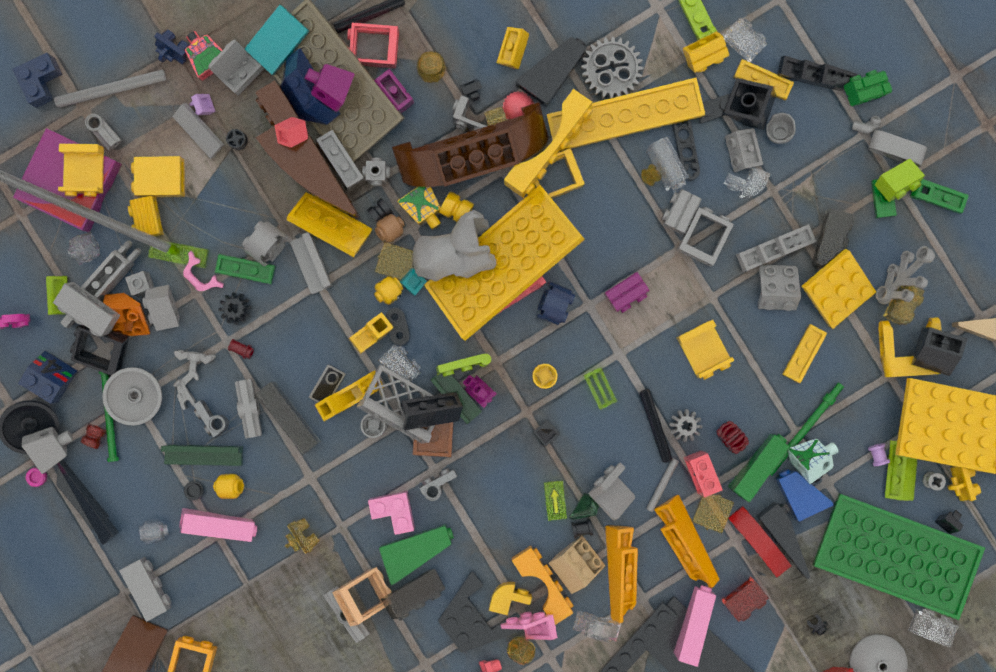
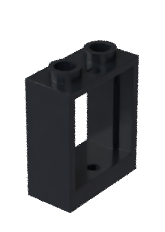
M78 325L74 332L76 339L70 349V353H72L71 361L111 376L121 370L130 336L111 330L107 335L97 336L114 343L111 359L107 360L84 351L88 333L94 334L85 325Z

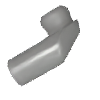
M873 116L866 123L855 120L852 130L869 134L880 127L881 119L878 116Z

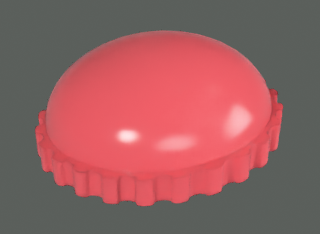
M524 92L510 93L503 102L504 116L507 119L523 116L521 108L534 104L533 99Z

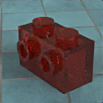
M750 577L721 601L733 617L740 622L741 620H747L752 615L751 612L756 608L760 609L765 606L766 600L769 597L758 583Z

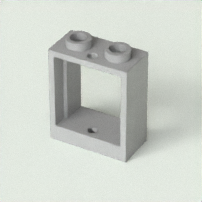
M699 207L677 251L712 267L734 224L730 223V219L723 215L718 217L712 214L713 211L707 207ZM700 216L725 227L712 256L687 244Z

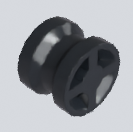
M232 129L227 133L226 141L233 149L242 150L247 146L248 138L241 130Z

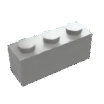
M74 282L65 283L53 302L58 306L59 311L74 317L75 322L85 325L96 336L109 334L120 317V314Z
M143 557L119 571L147 622L171 608V600L167 594H164L161 588V580L155 577L152 571V563Z

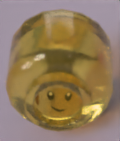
M517 636L509 642L507 654L516 663L526 665L535 656V646L526 638Z

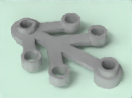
M926 246L920 247L916 253L917 260L908 269V264L914 260V254L904 251L901 255L900 266L891 264L888 267L885 286L879 287L876 291L878 302L885 305L892 301V299H902L906 302L912 301L914 298L912 291L908 289L903 291L896 290L900 286H916L920 289H924L927 286L928 280L922 276L916 278L909 277L924 263H931L934 260L935 254L933 250Z

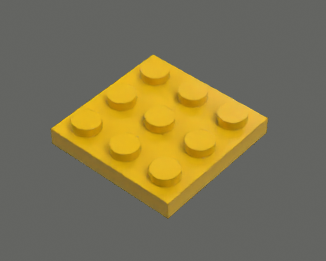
M844 249L802 285L810 300L832 329L876 293L863 270L847 249Z

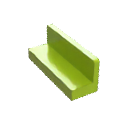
M890 440V463H888L885 498L913 501L918 459L895 455L897 441Z

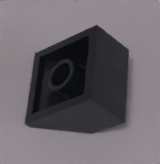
M737 78L724 114L745 126L764 130L776 98L774 86Z

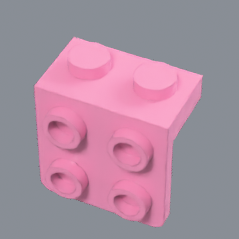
M524 612L520 614L519 618L511 617L506 619L505 623L500 624L501 629H524L526 639L553 640L558 638L553 615H545L544 612L534 614Z

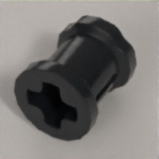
M590 518L583 522H571L574 539L582 535H593Z

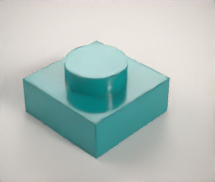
M413 268L400 281L401 285L412 295H416L427 282L423 277L417 276Z

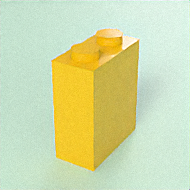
M134 157V162L131 163V171L134 174L131 190L135 196L139 198L148 196L185 197V169L182 157Z

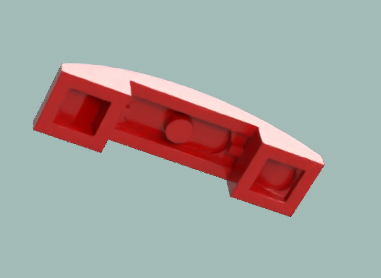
M743 506L728 517L776 578L792 566Z

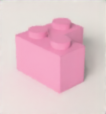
M408 491L374 497L368 500L372 520L391 516L395 535L414 531L415 525Z

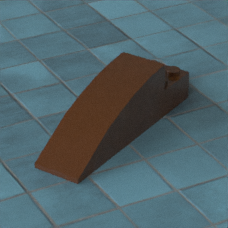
M274 80L256 91L255 93L258 98L255 100L264 113H268L266 118L271 126H273L256 137L267 154L291 178L316 198L356 219L360 218L308 131V139L293 147L278 144L274 125L290 117L300 119L278 83Z
M132 615L102 672H150L168 630Z

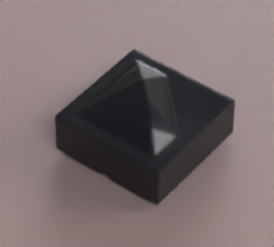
M548 419L533 431L545 446L560 435Z

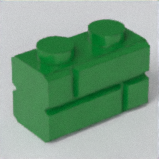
M877 70L866 73L865 77L861 78V75L850 78V82L844 85L850 106L853 107L891 93L892 88L890 82H888L886 71L877 73Z

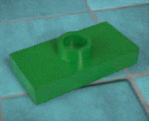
M878 179L872 180L876 218L896 216L895 199L888 202L875 186Z

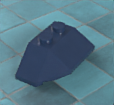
M299 48L286 60L280 87L301 120L328 125L340 116L341 113L339 110L337 112L311 94L314 83L304 78L308 69H313L302 49Z

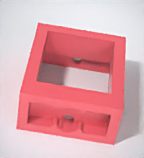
M352 23L351 29L348 28V40H350L349 48L355 56L357 54L358 33L389 35L387 60L358 58L362 65L396 69L399 40L398 26Z
M698 451L683 457L698 494L705 498L723 490L708 453Z

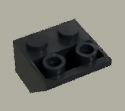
M931 327L922 328L911 365L950 376L963 356L968 338Z

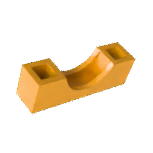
M530 545L513 556L512 562L522 577L534 576L546 584L548 597L543 605V610L546 615H553L556 625L573 614L572 607L574 605L568 596L564 598L562 595V586L558 580L553 581L550 576L553 573L547 564L543 565L540 559L543 557L538 549H533Z

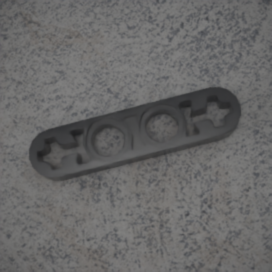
M687 120L682 122V124L687 123V125L677 128L676 125L680 124L678 122L672 124L681 174L685 180L692 181L699 176L700 167L691 121ZM682 129L686 130L689 134V137L685 140L681 139L678 135V132ZM684 148H689L692 151L691 158L683 157L682 150ZM694 160V163L690 164L691 169L696 171L693 177L690 174H686L689 166L688 164L684 165V162Z

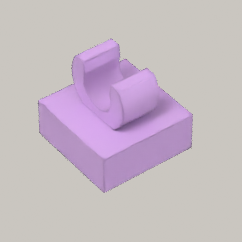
M195 94L191 97L192 102L190 106L195 107V113L198 116L211 115L216 112L209 94Z

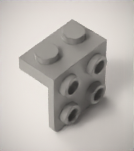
M232 40L227 44L223 51L208 66L237 96L264 70L236 40Z
M461 95L460 100L456 99L452 110L454 114L453 123L457 129L473 131L486 127L483 124L465 118L469 106V98Z
M761 265L759 268L761 294L758 300V309L797 310L801 299L798 268L786 265Z
M621 462L616 466L610 465L604 471L605 475L599 477L593 483L594 487L588 493L612 520H617L635 499V495L618 478L625 469Z

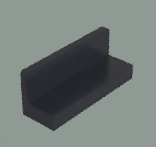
M457 392L401 401L400 406L405 416L403 428L404 430L459 421L463 406Z

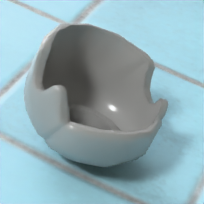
M786 113L774 114L766 126L768 138L777 144L789 142L796 132L795 120Z

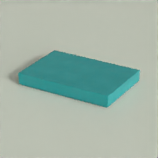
M279 5L245 47V50L271 75H275L309 33V30L284 6Z

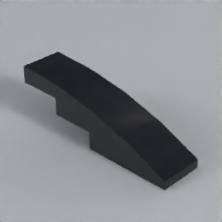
M781 56L777 73L778 76L843 92H845L844 85L850 82L849 79L858 75L828 64L821 65L788 56Z

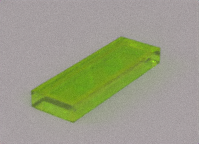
M167 242L169 245L171 244V247L165 253L150 246L149 258L187 265L189 262L188 253L192 251L195 258L201 260L199 264L194 266L206 269L208 249Z

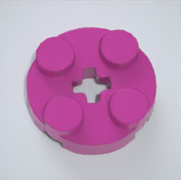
M30 314L2 315L0 318V329L9 327V325H12V328L29 326Z

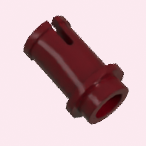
M234 339L231 340L228 346L229 351L243 356V359H250L254 352V348H251V345L247 346Z

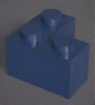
M45 53L12 69L28 104L38 108L53 100L46 82L63 75L53 56Z

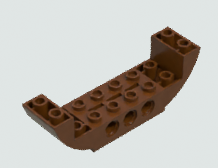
M540 103L522 107L523 116L413 149L411 142L393 146L392 149L403 182L416 187L443 185L445 187L519 164V162L538 152L547 143L549 138Z

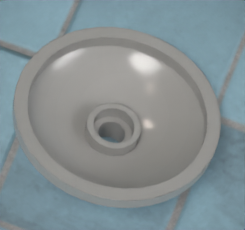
M131 367L117 371L108 379L103 389V404L106 411L114 420L125 425H140L149 421L156 415L162 403V390L159 382L151 373L141 368ZM133 392L138 393L137 399L132 397Z
M873 634L862 638L853 647L849 658V667L853 668L854 672H907L908 661L903 647L896 640L887 635ZM884 663L885 667L883 669H880V665Z

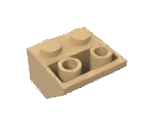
M583 535L560 551L549 562V565L571 594L586 587L605 567V564Z

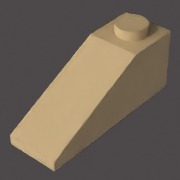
M996 318L952 323V327L990 341H996Z

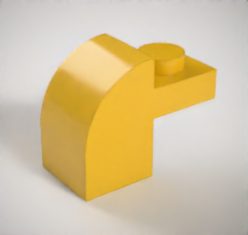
M381 312L366 323L362 329L352 335L349 340L361 354L385 337L393 329V326Z
M504 582L494 590L489 611L508 615L511 600L530 605L532 594H529L528 590L522 588L514 590L515 582Z

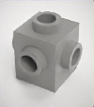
M371 158V161H366V166H363V178H366L367 183H370L371 186H382V183L387 184V178H390V166H387L386 161H382V158ZM379 168V172L373 174L372 169Z

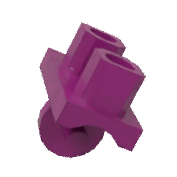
M469 375L463 381V384L466 386L464 390L483 408L497 394L477 375L475 378Z

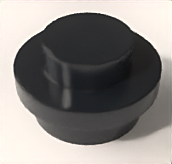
M191 481L184 487V495L189 500H198L203 495V486L197 481Z

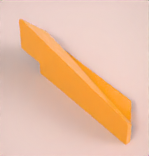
M676 495L654 509L666 524L660 530L688 576L695 581L700 579L706 582L709 588H713L719 581V577L680 496Z

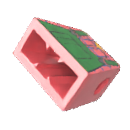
M193 31L186 37L191 45L185 49V52L196 75L203 81L213 74L208 66L223 50L208 35L200 38L197 32Z

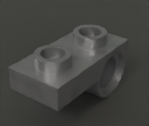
M204 400L193 404L195 407L194 413L205 423L204 429L209 436L217 437L224 433L229 426V420L226 416H213ZM217 418L221 419L223 423L221 429L215 427L214 423Z
M447 468L439 472V477L435 479L430 477L422 481L423 485L420 486V490L426 499L435 501L440 497L442 493L441 485L458 476L455 469L450 470ZM429 487H436L438 494L430 496L428 494Z

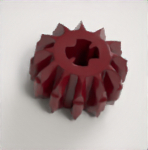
M732 421L722 424L716 431L721 442L734 454L743 451L749 444L745 433Z

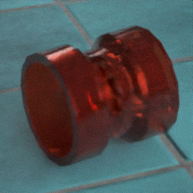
M88 424L86 427L87 432L82 436L80 442L88 447L99 449L100 439L104 437L106 430L99 426Z

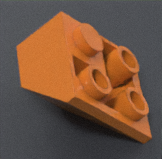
M125 293L104 296L103 303L120 314L112 330L128 336L150 334L147 320L139 302Z

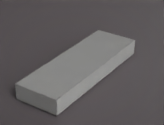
M187 103L181 104L172 117L210 159L214 158L224 144Z

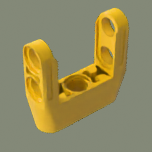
M938 317L929 318L926 327L941 330L940 319ZM888 320L879 322L880 359L885 377L940 374L911 365L914 356L895 357L893 328Z

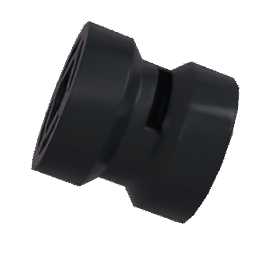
M382 198L377 201V206H371L367 209L376 222L384 218V215L387 216L393 213Z

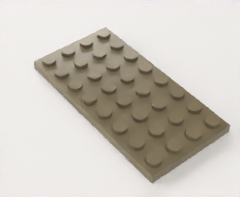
M304 0L291 14L309 30V33L293 53L301 48L311 66L317 72L321 70L324 64H328L355 74L344 104L339 109L341 115L328 125L311 122V124L321 136L333 130L355 163L400 124L405 117L384 94L370 73L311 0ZM286 61L276 74L273 75L280 84Z

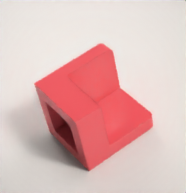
M290 117L274 125L278 144L293 147L308 139L304 120Z

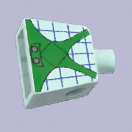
M813 439L788 449L790 463L809 484L833 468L832 455L838 453V448L833 442L824 446L818 439Z

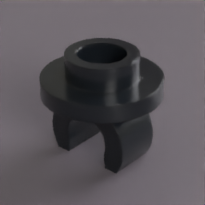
M816 614L815 617L818 623L813 625L808 620L807 624L809 628L813 629L811 632L813 636H821L828 630L827 621L822 622L821 617Z

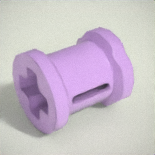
M885 443L868 447L873 456V466L890 463V459H887L885 453Z

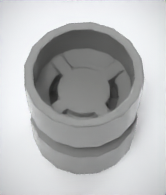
M370 414L365 415L361 421L363 434L370 438L381 436L388 427V424Z

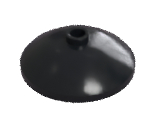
M33 400L17 402L9 406L0 417V439L12 451L27 454L22 447V437L53 427L59 434L60 425L58 417L53 409L42 402ZM27 420L33 421L32 423H26Z

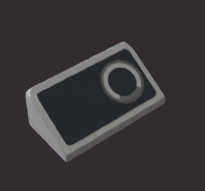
M328 364L309 398L320 402L334 394L346 374Z

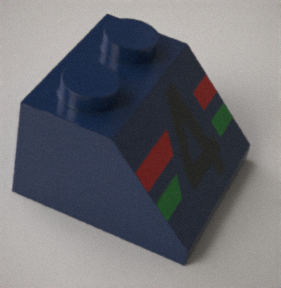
M44 351L27 367L18 384L50 404L58 403L78 370L51 353Z

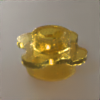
M650 164L647 169L641 171L642 180L649 186H653L656 181H660L662 178L654 164Z

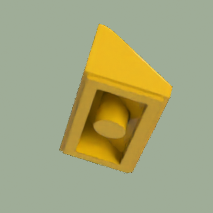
M507 27L496 63L513 69H519L529 33L524 29Z

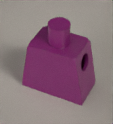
M324 64L319 72L309 68L304 79L314 83L311 94L337 112L344 104L355 74Z

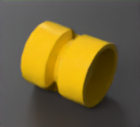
M450 191L439 213L447 218L453 216V220L457 222L465 213L472 211L474 203L465 199L460 201V196Z
M540 364L532 372L533 382L540 388H551L557 381V371L549 364Z

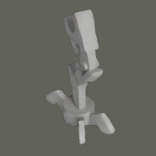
M181 349L174 351L175 356L179 360L185 358L190 360L188 374L182 380H177L173 385L174 387L177 386V397L183 410L188 408L186 405L187 400L191 402L192 406L196 403L195 398L186 388V384L192 378L199 380V374L196 372L197 362L210 363L216 358V355H206L192 351L184 352Z

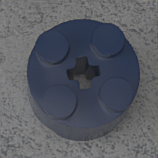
M549 281L547 285L550 288L549 290H544L537 308V310H540V314H536V317L559 325L560 323H565L568 312H566L567 307L573 303L575 294L572 293V289Z

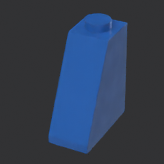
M783 470L775 478L794 519L798 522L833 506V502L794 470Z

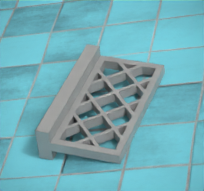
M379 365L357 408L421 444L429 443L432 437L431 432L435 425L428 426L427 430L424 428L404 430L405 417L400 406L399 396L407 394L408 399H413L411 393L415 391L419 392L421 397L433 395L386 367ZM381 372L388 375L390 383L381 385L379 379ZM395 383H403L406 392L398 394ZM391 385L394 396L385 398L382 387ZM379 389L382 400L374 401L369 398L372 390ZM395 398L398 409L392 411L388 409L386 400Z

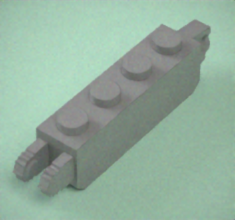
M130 240L125 242L119 250H114L81 288L102 302L104 296L108 295L135 265L134 261L141 254V250L137 248L127 257L124 254L133 244ZM67 314L60 323L64 327L70 328L75 323L74 317Z

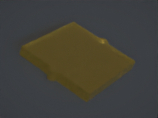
M384 242L381 254L378 255L379 260L375 272L402 280L408 271L413 268V251Z
M712 494L705 498L702 496L692 522L704 526L706 530L712 529L723 533L734 502L722 498L720 494Z

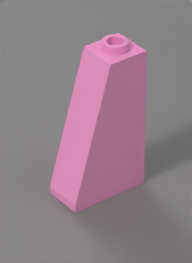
M182 508L179 528L180 532L184 534L251 542L252 537H255L257 532V525H254L255 522L251 519Z
M701 585L700 588L694 587L674 649V654L678 661L696 667L699 664L716 595L711 592L712 588Z

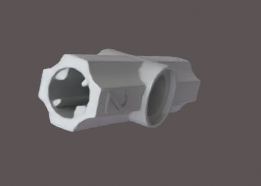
M252 379L236 381L237 411L240 419H242L245 438L261 436L260 406L258 399L255 398Z
M337 585L323 596L337 615L338 621L345 626L357 643L369 635L370 631L363 622L350 627L332 594L333 591L339 588Z

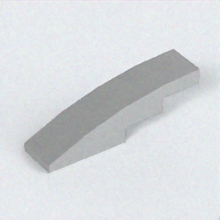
M808 224L736 254L742 271L745 272L815 243L816 239Z

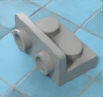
M754 128L735 131L725 136L734 172L763 165Z

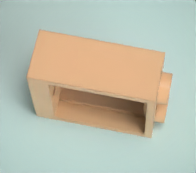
M377 567L367 570L332 592L350 627L359 625L395 601L391 589L386 586L383 574ZM368 577L381 602L361 614L348 589Z

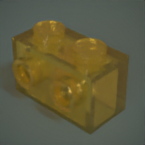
M900 286L897 291L908 289L914 293V298L910 302L902 299H892L883 317L898 325L911 323L915 316L914 310L924 300L923 294L925 290L916 286Z

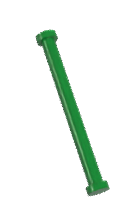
M99 371L103 391L109 375ZM104 407L109 453L107 462L119 461L116 453L113 418Z

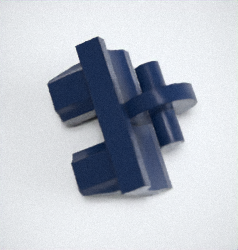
M168 29L162 34L157 32L154 35L156 39L155 46L157 47L155 51L159 54L158 60L163 63L166 60L172 62L174 59L182 65L186 62L187 54L185 49L190 46L187 42L181 40L178 45H175L173 41L176 39V36Z

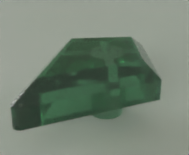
M583 493L569 518L574 520L596 516L599 505L589 494Z

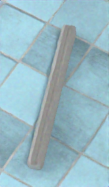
M158 70L57 96L54 98V102L60 108L165 81L166 74L163 70Z

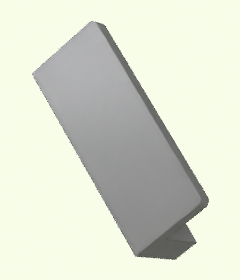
M333 130L316 139L318 149L346 192H349L352 186L364 180Z
M307 232L302 234V237L291 241L290 244L311 294L332 287V282L312 234Z

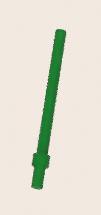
M838 382L832 391L823 397V402L789 442V448L798 445L825 410L834 404L835 398L844 388L842 384ZM788 450L781 458L779 463L776 465L774 470L771 472V476L774 475V473L778 470V468L789 456Z

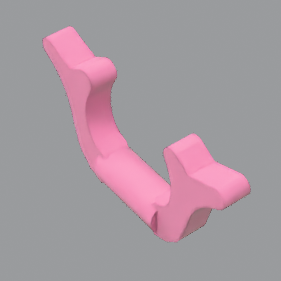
M190 251L188 253L189 262L183 271L184 277L198 291H205L212 287L223 288L224 284L217 280L216 275L212 277L210 282L204 284L192 274L191 267L199 264L201 260L195 258L194 253Z

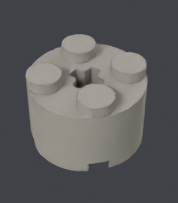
M259 221L254 227L255 231L251 236L245 238L242 245L245 247L244 250L261 265L267 266L266 262L268 260L273 262L285 247L283 241L284 239L287 240L288 236L270 222L263 223Z

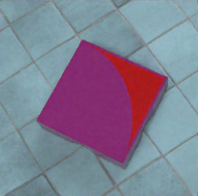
M46 128L22 180L62 196L67 200L69 199L76 204L78 203V205L80 204L100 212L103 199L111 189L122 164L104 156L103 194H96V197L84 196V193H77L76 197L65 196V193L58 191V187H63L64 154L59 152V144L79 143ZM19 188L13 198L82 231L90 233L94 221L79 216L74 212L72 213L70 210L63 209L61 206H56L50 203V201H45L28 192L21 191Z

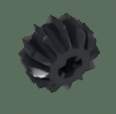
M232 292L231 297L226 294L225 299L227 301L220 300V304L224 305V308H218V311L225 312L221 315V318H227V323L230 324L233 321L235 325L239 324V319L243 323L246 322L244 315L248 317L251 315L246 312L247 309H252V306H246L250 300L248 298L243 300L244 294L242 293L238 297L236 292ZM233 305L239 306V308H237L238 312L232 311V309H234L232 307Z

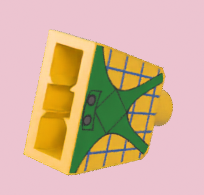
M417 187L397 201L419 225L427 222L433 230L441 224L436 216L440 211V206L431 187Z

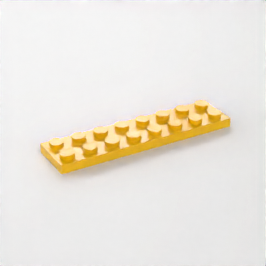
M697 78L592 103V114L587 120L583 119L580 123L581 128L576 134L570 136V142L564 150L705 116ZM562 111L547 114L552 140L559 130Z

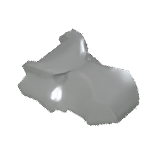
M472 210L461 216L451 233L439 236H421L413 248V264L417 276L439 281L443 277L452 274L469 278L480 271L494 269L496 266L495 256L490 253L489 246H479L477 235H482L489 229L488 220L484 219L481 213Z

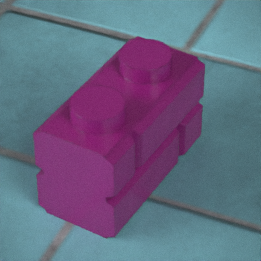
M390 69L374 80L401 114L414 104L413 98L407 93Z
M636 272L606 291L604 295L615 312L621 311L623 313L631 308L630 303L636 300L639 303L647 298L646 293L649 292V289L639 273Z

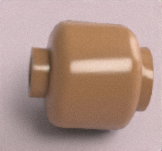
M389 214L376 223L375 232L381 241L385 240L389 243L403 235V227L405 225L399 216L396 217L393 214Z

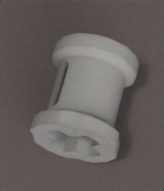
M927 472L923 476L922 482L927 488L941 490L946 484L945 477L940 473Z

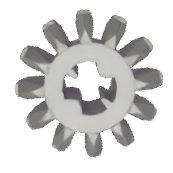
M685 409L683 416L679 410L677 411L679 418L674 415L671 417L676 422L669 423V426L675 427L670 432L671 434L677 433L675 437L677 440L682 436L683 442H687L688 437L693 441V433L697 436L700 435L696 428L701 429L702 425H697L696 423L700 422L701 418L697 417L694 419L696 412L693 411L689 415L688 409ZM684 421L690 423L688 430L681 427V425H684L682 424Z

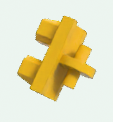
M951 467L950 470L953 477H951L952 484L947 486L948 490H954L956 496H959L960 501L977 500L976 496L981 493V489L977 483L972 484L970 479L975 476V470Z

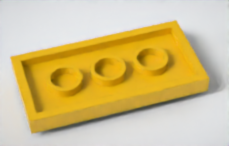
M307 192L294 206L286 219L352 257H355L372 232V228Z

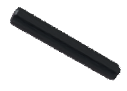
M386 0L334 22L333 26L337 33L343 32L351 28L352 23L369 21L404 6L405 1Z
M649 389L641 390L640 396L662 462H669L672 460V455Z

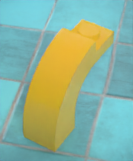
M376 371L370 372L351 385L315 404L323 421L359 403L363 399ZM379 389L372 390L370 396L379 391Z

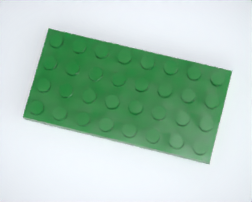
M838 493L813 566L959 620L985 547Z

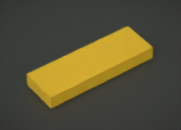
M744 59L740 61L733 77L735 79L740 78L774 86L776 97L784 101L787 100L794 82Z
M809 324L782 375L800 384L827 333Z

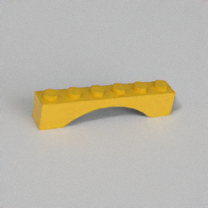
M573 89L562 103L561 124L551 144L536 157L515 165L504 179L505 186L522 198L526 194L530 195L535 188L534 183L538 179L541 180L546 174L547 166L549 164L552 165L557 160V153L560 149L564 150L570 142V136L576 134L581 128L580 123L583 119L587 120L592 114V101Z

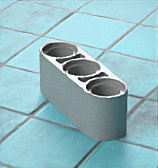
M875 130L868 150L902 163L911 159L917 167H921L927 147L884 131Z

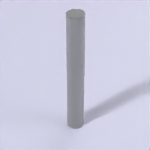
M672 458L646 508L647 510L654 511L679 463L678 460Z

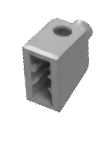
M50 427L22 437V447L43 474L67 456L66 444L74 439L68 430L58 435L56 430Z

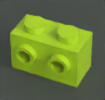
M908 159L883 173L875 186L890 202L894 199H901L909 190L915 191L918 189L925 175L911 159Z

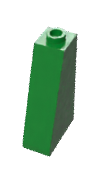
M770 434L727 487L743 500L750 502L789 449V446L786 444L787 440L780 434H777V436Z
M446 524L381 545L379 550L391 585L397 583L450 546L452 543L451 539L454 538L451 527L447 528Z

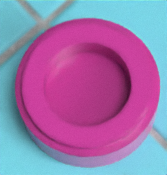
M37 467L30 469L26 474L27 483L33 487L41 486L47 480V473L42 474Z

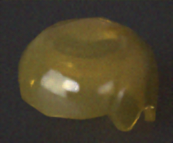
M428 51L421 54L417 61V73L420 78L425 82L433 83L438 82L444 76L445 61L439 53Z

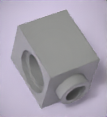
M141 271L125 277L132 296H142L145 294L146 289L155 288L149 272Z

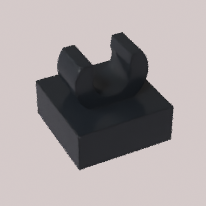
M478 79L460 85L462 93L464 95L469 94L472 101L480 99L477 90L481 89L482 86Z
M954 510L953 513L950 511L947 514L940 515L935 521L949 534L961 531L964 526L958 521L962 514L957 510Z

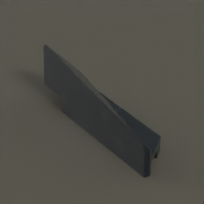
M64 460L57 463V487L90 528L94 529L100 542L103 545L119 533L118 530L108 519V514Z

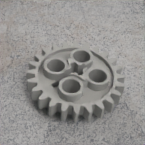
M612 36L611 42H608L606 37H604L603 43L597 40V47L591 44L590 49L592 52L586 50L585 54L588 58L582 59L585 65L581 66V69L586 71L582 73V77H587L584 84H591L589 91L595 88V95L601 92L602 99L605 98L606 94L609 95L610 99L613 98V95H616V97L621 96V93L627 95V89L633 92L634 87L632 85L638 86L639 82L636 79L642 78V75L638 72L643 71V67L638 66L643 61L642 59H637L640 52H633L635 46L629 48V41L622 44L621 37L618 42H615L614 36ZM616 53H621L624 56V59L618 61L615 59L614 55ZM601 57L606 63L598 65L595 59ZM609 65H612V67L615 68L614 72H612L611 69H608ZM596 70H604L600 73L595 72ZM619 72H626L628 74V78L621 79L619 77ZM607 76L610 82L604 84L600 81V77Z

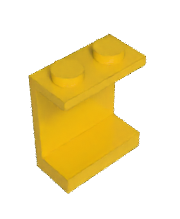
M59 144V152L64 154L63 187H58V191L70 197H76L77 193H84V196L96 197V194H103L104 147L99 144Z
M713 319L676 337L696 377H703L704 380L713 376V371L717 369L723 371L731 366L730 363L734 361L733 357H730L714 328L716 324Z

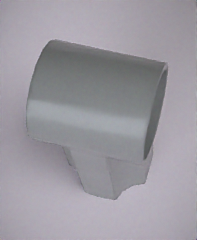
M90 114L86 117V127L94 133L108 151L115 149L122 140L103 117L97 114ZM95 119L100 120V125L97 128H93L92 125Z

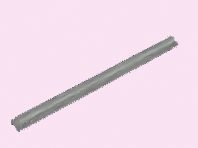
M0 170V181L5 184H10V186L19 188L21 191L28 192L45 201H50V203L56 206H61L63 209L70 210V212L72 211V213L74 212L98 224L101 223V225L107 228H112L114 231L121 232L123 235L125 234L165 253L171 247V244L169 245L164 240H158V238L150 234L147 235V233L140 232V230L138 231L134 227H129V225L127 226L120 221L118 222L113 218L86 208L83 205H78V203L76 204L69 199L67 200L62 196Z

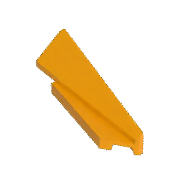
M606 525L611 619L618 623H623V616L626 612L633 610L636 606L638 548L631 547L633 527Z

